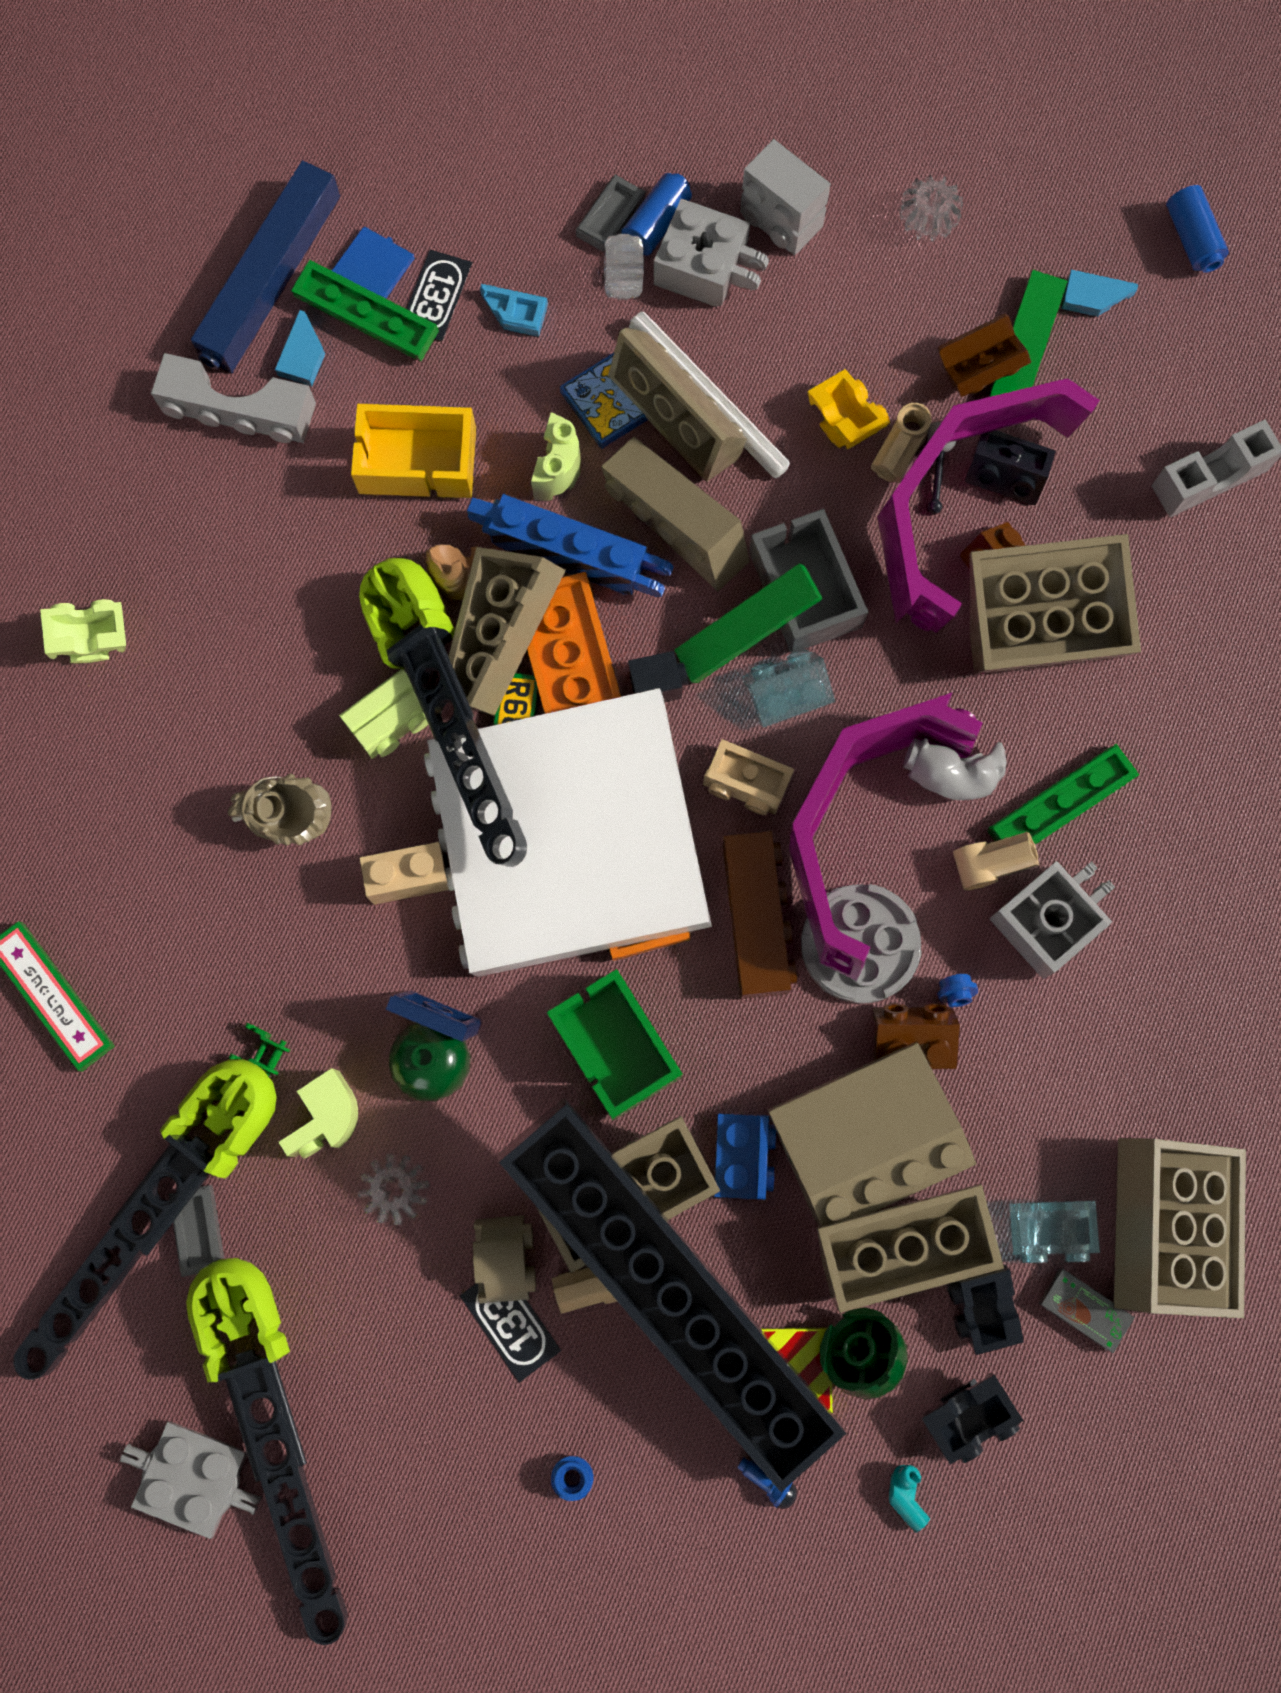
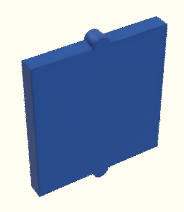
M364 226L332 271L387 298L415 257L414 254L393 243L391 237L384 238Z

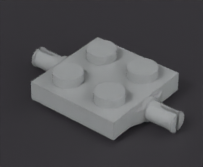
M171 1421L167 1422L158 1445L151 1453L133 1447L131 1444H128L123 1451L127 1454L121 1456L120 1462L143 1470L141 1485L131 1508L209 1539L214 1537L223 1514L231 1505L252 1515L258 1509L256 1505L260 1504L261 1496L239 1489L240 1472L248 1455L245 1450Z

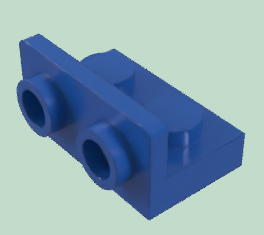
M718 1114L715 1181L720 1192L714 1194V1197L766 1200V1191L773 1192L774 1166H767L768 1149L775 1150L776 1129L774 1125L769 1124V1115Z

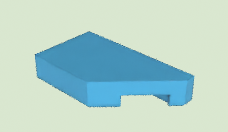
M1071 269L1061 309L1098 317L1110 310L1113 305L1133 297L1138 289V284Z
M481 284V296L504 330L539 337L548 306L547 298Z
M300 310L275 371L280 377L313 386L325 357V352L306 313Z

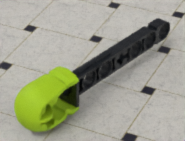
M388 558L372 567L364 576L360 585V603L374 641L378 643V651L383 662L390 668L405 669L433 737L439 743L474 827L482 832L478 837L486 856L497 865L506 867L517 866L524 860L527 854V842L518 820L513 819L511 804L476 727L472 709L444 648V645L454 637V626L450 617L446 615L445 606L429 574L420 565L411 560ZM419 617L421 624L404 637L402 629H408L418 621ZM438 670L440 680L438 685L430 690L428 688V678L433 671ZM452 702L454 713L449 721L444 722L441 716L442 710L447 703ZM465 738L466 741L462 744L461 739ZM461 746L464 753L458 751V749H460ZM480 768L483 773V780L478 788L472 789L470 777L476 769ZM495 802L498 814L496 819L488 824L484 816L485 810L490 803ZM509 836L513 842V850L507 858L503 859L499 852L500 844L504 838Z
M230 1059L211 1067L199 1078L179 1104V1114L170 1116L160 1132L163 1138L170 1144L108 1223L111 1228L42 1316L39 1327L32 1329L18 1347L14 1355L13 1364L15 1371L20 1377L26 1380H35L53 1372L69 1352L65 1346L78 1340L140 1257L151 1252L210 1174L224 1179L230 1175L238 1164L237 1156L244 1155L268 1125L275 1112L277 1096L274 1083L259 1066L244 1059ZM214 1100L220 1101L217 1106L212 1105ZM206 1109L208 1118L204 1125L216 1135L220 1136L226 1129H233L225 1143L220 1144L216 1148L214 1157L207 1152L211 1146L201 1138L195 1137L192 1140L187 1136L192 1127L200 1123L202 1114ZM241 1110L245 1111L244 1116H237ZM168 1176L176 1182L177 1190L171 1200L165 1201L158 1195L157 1188L160 1180ZM140 1210L145 1211L151 1220L149 1230L142 1235L136 1233L131 1224L134 1214ZM109 1249H121L118 1255L122 1260L121 1263L110 1265L104 1273L94 1270V1267L96 1269L105 1268L110 1262L112 1256L108 1252ZM87 1278L94 1280L98 1286V1295L91 1303L84 1301L79 1292L82 1282ZM59 1313L67 1314L72 1322V1329L66 1337H61L54 1331V1319ZM33 1347H38L45 1354V1364L40 1371L31 1369L27 1362V1355Z
M238 1258L220 1259L201 1269L192 1281L186 1301L188 1319L198 1352L207 1357L203 1364L207 1382H219L222 1380L226 1382L255 1481H261L294 1593L302 1602L299 1609L306 1632L315 1643L329 1645L337 1641L343 1634L348 1615L340 1588L334 1590L336 1573L303 1469V1465L307 1464L276 1363V1360L290 1352L285 1334L278 1331L281 1320L270 1285L264 1274L250 1262ZM245 1297H248L249 1300L245 1301L244 1304H242L241 1300ZM222 1317L223 1321L217 1325L216 1321ZM254 1317L259 1329L257 1334L258 1340L264 1346L266 1353L257 1355L254 1348L238 1353L236 1355L237 1363L229 1366L226 1358L228 1351L226 1344L221 1341L219 1330L227 1333L230 1341L249 1335V1324ZM265 1398L272 1403L274 1413L270 1420L262 1422L253 1417L251 1406L255 1399ZM270 1440L281 1441L286 1447L287 1454L285 1460L280 1463H272L267 1460L264 1455L266 1442ZM283 1483H287L289 1489L297 1488L298 1494L293 1498L295 1513L301 1508L305 1509V1513L296 1514L288 1521H285L283 1516H288L291 1512L289 1501L287 1498L279 1499L278 1493L283 1488ZM303 1524L310 1528L312 1532L311 1544L306 1547L295 1546L289 1537L291 1527ZM309 1567L321 1569L325 1575V1585L317 1590L307 1588L302 1581L303 1571ZM322 1610L334 1612L338 1617V1628L329 1633L319 1630L315 1624V1616L318 1612Z

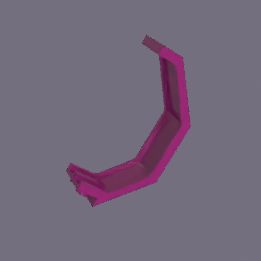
M1066 378L954 405L877 516L896 623L907 613L911 616L910 620L915 626L929 632L932 630L937 633L955 616L962 605L961 602L928 581L920 573L909 512L910 496L944 446L950 442L1031 420L1045 422L1069 438L1093 412L1100 401L1099 399Z
M952 693L843 728L792 824L789 852L819 961L821 964L855 981L858 980L864 968L871 947L843 934L834 925L812 838L846 773L853 766L909 747L914 738L921 741L927 738L930 745L947 746L953 749L960 759L970 756L983 722L976 720V717L967 710L948 707Z

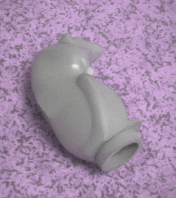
M914 738L906 753L903 768L910 770L908 776L911 780L919 783L929 791L936 792L953 800H973L986 797L995 790L997 783L1005 775L1007 762L1005 749L1000 742H997L992 747L988 755L984 756L982 753L960 759L958 754L947 746L930 745L927 738H924L922 741Z

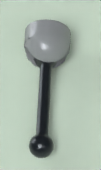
M942 422L930 424L927 434L928 442ZM956 441L946 444L936 458L932 500L927 505L929 513L933 515L939 514L942 510V503L939 499L944 453L949 452L955 446Z

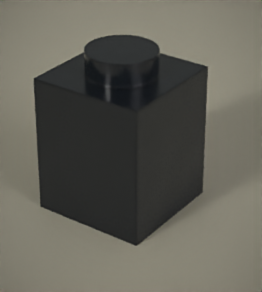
M674 651L628 660V671L633 694L660 688L664 702L682 699V686L688 685V678L684 662L677 663Z

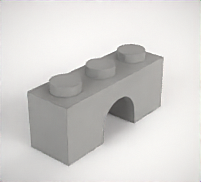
M1263 420L1233 434L1224 445L1205 457H1202L1199 451L1165 466L1151 487L1171 518L1269 471L1281 457V444L1267 421Z

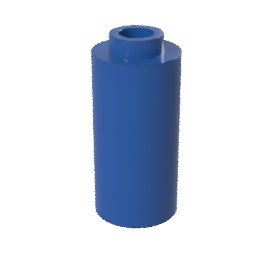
M664 173L622 229L621 234L624 241L636 252L646 256L650 255L666 234L680 199L691 200L692 193L689 182L678 173Z
M1192 185L1179 190L1168 199L1166 207L1193 270L1202 271L1203 273L1212 272L1224 264V259L1229 254L1227 245L1200 185Z

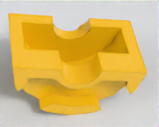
M846 369L808 391L810 405L815 404L825 419L819 423L820 427L838 448L846 445V448L850 449L890 424L888 413L880 404L876 405L874 402L869 404L866 401L868 399L866 387L859 379L854 380Z

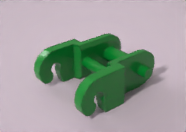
M247 1022L244 1027L260 1034V1039L262 1040L254 1059L251 1058L248 1061L264 1069L268 1077L271 1073L278 1075L279 1072L275 1070V1067L283 1051L290 1052V1049L285 1047L287 1042L281 1040L278 1044L270 1040L272 1034ZM270 1044L276 1048L269 1062L265 1065L259 1062L267 1045ZM232 1053L228 1057L229 1059H243Z

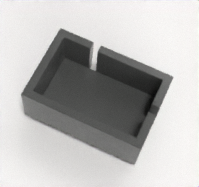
M824 509L791 520L788 534L789 543L784 544L787 532L784 523L751 535L749 554L763 588L796 565L802 564L806 567L823 598L780 627L791 654L863 628L868 610Z

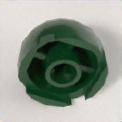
M419 1023L409 1025L399 1033L390 1048L389 1069L393 1081L403 1093L419 1101L436 1102L449 1097L463 1086L470 1072L471 1055L466 1041L461 1042Z
M866 1307L846 1311L842 1314L844 1319L840 1320L835 1327L830 1324L824 1333L820 1344L821 1367L828 1375L829 1380L845 1394L864 1400L880 1398L895 1389L902 1380L908 1363L907 1344L898 1327L880 1311Z

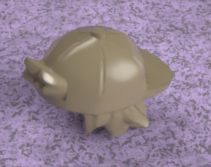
M288 774L285 777L261 778L246 790L234 794L231 797L233 804L227 811L232 821L243 820L245 825L258 837L272 840L277 845L282 843L287 846L294 843L300 846L325 832L331 818V801L328 792L320 785L313 784L311 778H295V775Z

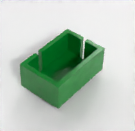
M617 969L585 988L587 995L591 999L589 1002L584 1004L580 994L577 993L547 1012L589 1083L595 1079L598 1080L599 1083L592 1087L613 1121L683 1076Z

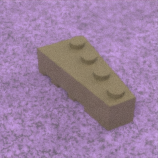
M476 547L448 656L472 711L495 716L566 571L543 557Z

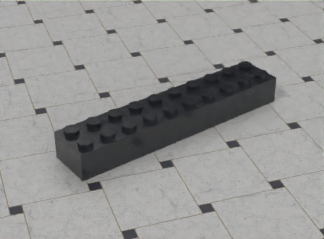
M564 1097L498 1153V1160L501 1166L780 1492L786 1489L847 1434L835 1415Z

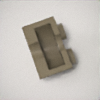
M524 1215L475 1219L476 1242H473L475 1283H478L479 1289L478 1302L482 1304L530 1300L529 1292H536L535 1266H527L526 1249L534 1248L532 1223L525 1224Z

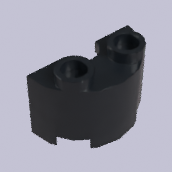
M1006 1264L1003 1265L1004 1269L946 1284L953 1305H958L960 1313L953 1316L958 1337L961 1341L969 1340L975 1356L1024 1342L1020 1319L1013 1302L1015 1292L1011 1271Z
M989 1373L985 1379L978 1383L974 1378L957 1387L941 1398L942 1405L932 1411H926L922 1417L923 1422L950 1465L959 1459L962 1463L975 1459L984 1450L981 1446L982 1442L993 1436H996L999 1442L1004 1441L1020 1430L1018 1424L1024 1421L993 1373Z

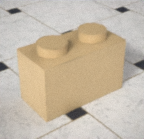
M439 842L360 857L366 897L374 905L449 890L445 870L448 867L446 855L443 853Z

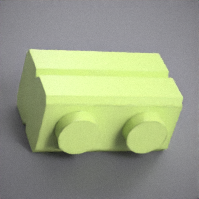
M403 669L339 715L372 759L378 754L381 757L389 755L399 746L400 742L398 740L409 731L413 734L418 733L428 725L408 675Z

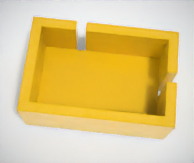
M357 404L354 435L357 443H354L351 476L359 494L430 497L431 490H436L438 497L472 498L476 425L472 408Z

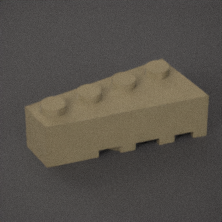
M635 437L630 439L601 466L606 479L604 486L607 492L616 501L622 500L638 519L645 522L717 592L750 562L741 520Z

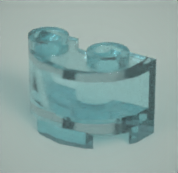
M1095 1201L1009 1204L1013 1255H1022V1263L1048 1262L1047 1254L1064 1253L1065 1262L1091 1261L1090 1253H1100Z

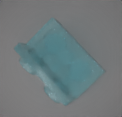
M809 650L793 652L787 656V661L775 665L771 662L759 664L751 668L750 674L742 677L744 685L749 688L759 724L763 728L836 702L824 659L815 652H809Z

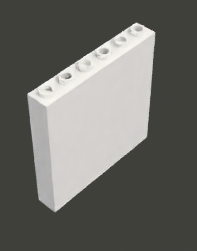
M660 688L478 729L513 809V819L518 820L527 842V854L524 860L514 867L497 865L488 859L478 837L482 832L474 827L439 743L435 739L427 740L430 753L424 755L428 775L430 777L434 776L436 791L431 792V799L435 813L437 815L441 814L443 829L438 830L439 843L443 853L448 852L450 867L445 868L447 885L450 891L455 890L457 906L452 907V915L456 929H462L464 944L459 946V954L463 968H469V973L480 977L712 927L666 707ZM465 738L461 739V742L463 744V742L466 741ZM461 746V748L458 749V751L464 753ZM480 768L476 769L470 777L472 789L478 788L483 780V773ZM495 802L490 803L485 810L484 816L488 824L493 822L498 814ZM509 836L504 838L500 844L499 852L503 859L507 858L513 850V842Z

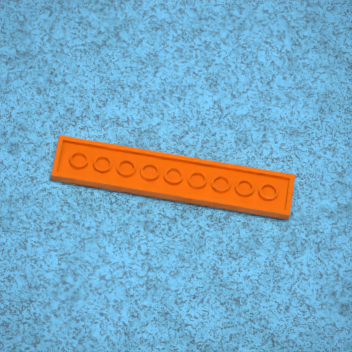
M586 571L563 577L527 648L545 714L621 697ZM689 932L613 947L610 948L613 961L688 941L690 936Z

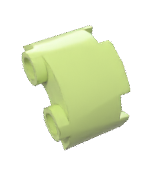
M550 413L544 434V440L548 441L546 447L547 456L538 457L531 480L534 500H553V496L563 493L568 488L571 490L580 476V448L575 427L570 421L554 413Z
M106 599L96 600L91 603V608L86 610H75V606L69 603L55 604L51 606V609H40L45 654L51 659H55L57 655H69L71 663H92L108 660L109 651L117 649V651L123 653L126 649L121 602L114 603L112 600Z

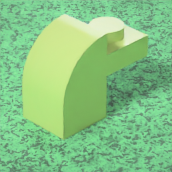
M331 1068L297 1091L314 1119L279 1142L285 1154L289 1157L300 1155L302 1159L313 1155L324 1146L321 1141L324 1138L327 1139L331 1147L340 1148L348 1141L355 1130L358 1120L356 1098L340 1071Z

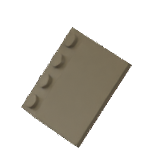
M1128 534L971 552L970 642L974 674L1120 658L1140 653L1141 647Z
M917 1042L911 1043L767 1109L811 1214L819 1227L876 1212L977 1164L963 1129Z
M1118 1138L1114 1308L1154 1314L1244 1318L1246 1149L1162 1139Z

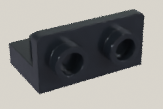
M997 430L981 434L965 482L1030 505H1036L1048 480L1056 450Z

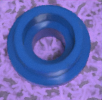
M956 974L948 976L939 982L940 990L937 992L939 1001L948 1003L949 1007H961L972 1002V997L978 993V987L976 983L972 982L970 975Z
M575 1455L566 1456L560 1459L552 1470V1488L560 1498L566 1501H578L584 1498L590 1492L593 1485V1470L590 1464L582 1457ZM569 1470H576L580 1474V1482L576 1485H569L565 1481V1473Z

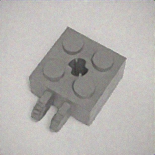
M680 199L654 260V285L714 307L721 306L731 284L751 291H755L759 287L761 282L759 275L739 265L763 271L767 268L769 258L764 253L747 247L750 222Z
M1056 861L989 918L1042 979L1054 974L1112 923L1108 916L1097 906V903L1113 890L1115 886L1110 881L1100 884L1090 896L1079 886L1080 883L1087 881L1095 874L1097 867L1092 861L1074 877H1071ZM1050 914L1057 920L1052 926L1045 920V917Z

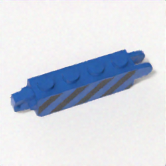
M505 494L502 495L500 500L495 499L493 503L472 498L467 509L469 520L483 525L482 532L490 535L492 543L497 547L513 553L543 557L566 570L565 572L571 575L586 572L588 581L625 595H633L634 590L654 597H662L665 586L658 581L642 576L641 573L643 569L663 576H670L674 568L667 560L646 553V546Z

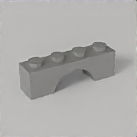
M166 353L163 355L151 392L161 411L170 417L182 419L183 416L191 417L212 427H218L219 424L226 425L247 435H254L257 432L269 435L272 439L282 443H290L291 440L304 443L316 405L308 385L272 378L265 387L249 396L228 397L211 388L210 378L200 361Z

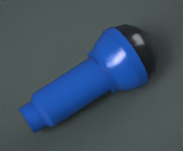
M745 1457L742 1458L737 1468L742 1471L746 1478L767 1492L766 1495L773 1506L779 1509H787L795 1503L797 1489L793 1482L780 1492L754 1461H749Z

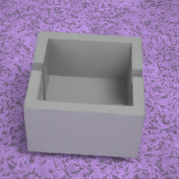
M773 139L744 168L742 186L744 191L741 197L740 213H742L747 222H750V225L758 226L766 232L775 245L782 249L786 248L795 256L823 227L826 213L825 205L828 202L831 183Z

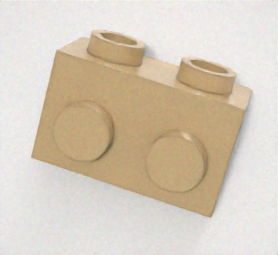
M722 739L712 763L705 773L703 785L709 787L708 792L718 798L730 800L733 797L746 802L744 806L754 813L767 815V812L776 815L794 769Z

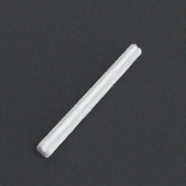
M640 312L631 319L629 328L647 332L657 343L662 344L681 369L686 370L691 375L693 382L706 395L715 400L718 408L725 416L741 428L743 435L747 438L744 448L772 477L778 478L784 474L790 465L789 460L645 312Z

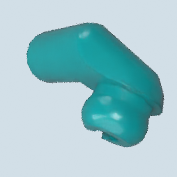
M899 1465L893 1471L890 1478L889 1503L913 1532L917 1533L930 1521V1517L915 1501L917 1483L921 1482V1474L913 1465Z

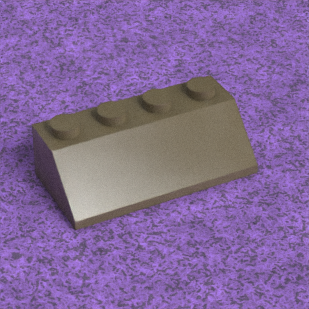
M626 327L619 332L608 377L645 414V417L696 472L708 482L739 459L747 438L743 435L741 428L736 423L731 422L718 408L715 400L706 395L693 382L691 375L676 364L662 344L657 343L647 332Z
M682 1116L612 1152L614 1157L668 1220L720 1192ZM538 1209L570 1272L572 1273L585 1266L586 1264Z
M981 1184L817 1228L821 1260L831 1299L840 1313L1004 1269Z

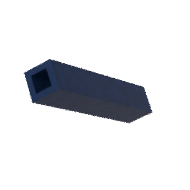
M303 160L297 167L191 338L199 354L198 359L209 368L218 370L220 367L230 373H233L341 197L333 174Z

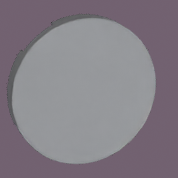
M849 885L836 888L827 893L832 919L836 928L843 934L871 948L858 980L855 981L820 963L807 917L801 935V952L805 966L812 979L831 996L850 1003H874L897 993L914 975L922 953L920 931L912 910L899 896L877 885Z

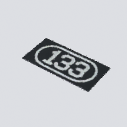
M430 249L407 310L436 324L439 332L435 339L443 341L473 262Z
M478 1283L460 1295L519 1383L562 1351L527 1300L480 1304L478 1302Z

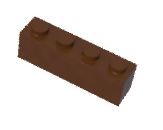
M772 831L724 836L722 846L740 1000L788 995L791 991V984H797V972L794 959H787L786 944H792L790 921L783 920L781 905H787V891L785 881H778L776 866H782L780 842L773 843Z

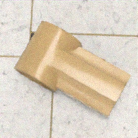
M909 403L899 411L897 421L871 465V469L876 472L878 477L888 482L900 483L919 447L926 441L932 419L930 411L923 404ZM915 422L920 425L921 429L911 431L904 424Z
M1028 832L989 844L987 842L967 845L953 851L964 890L985 887L998 882L1000 877L1039 866L1036 846Z
M589 1267L575 1270L572 1273L560 1274L552 1278L554 1293L561 1314L600 1302H604V1304L617 1302Z

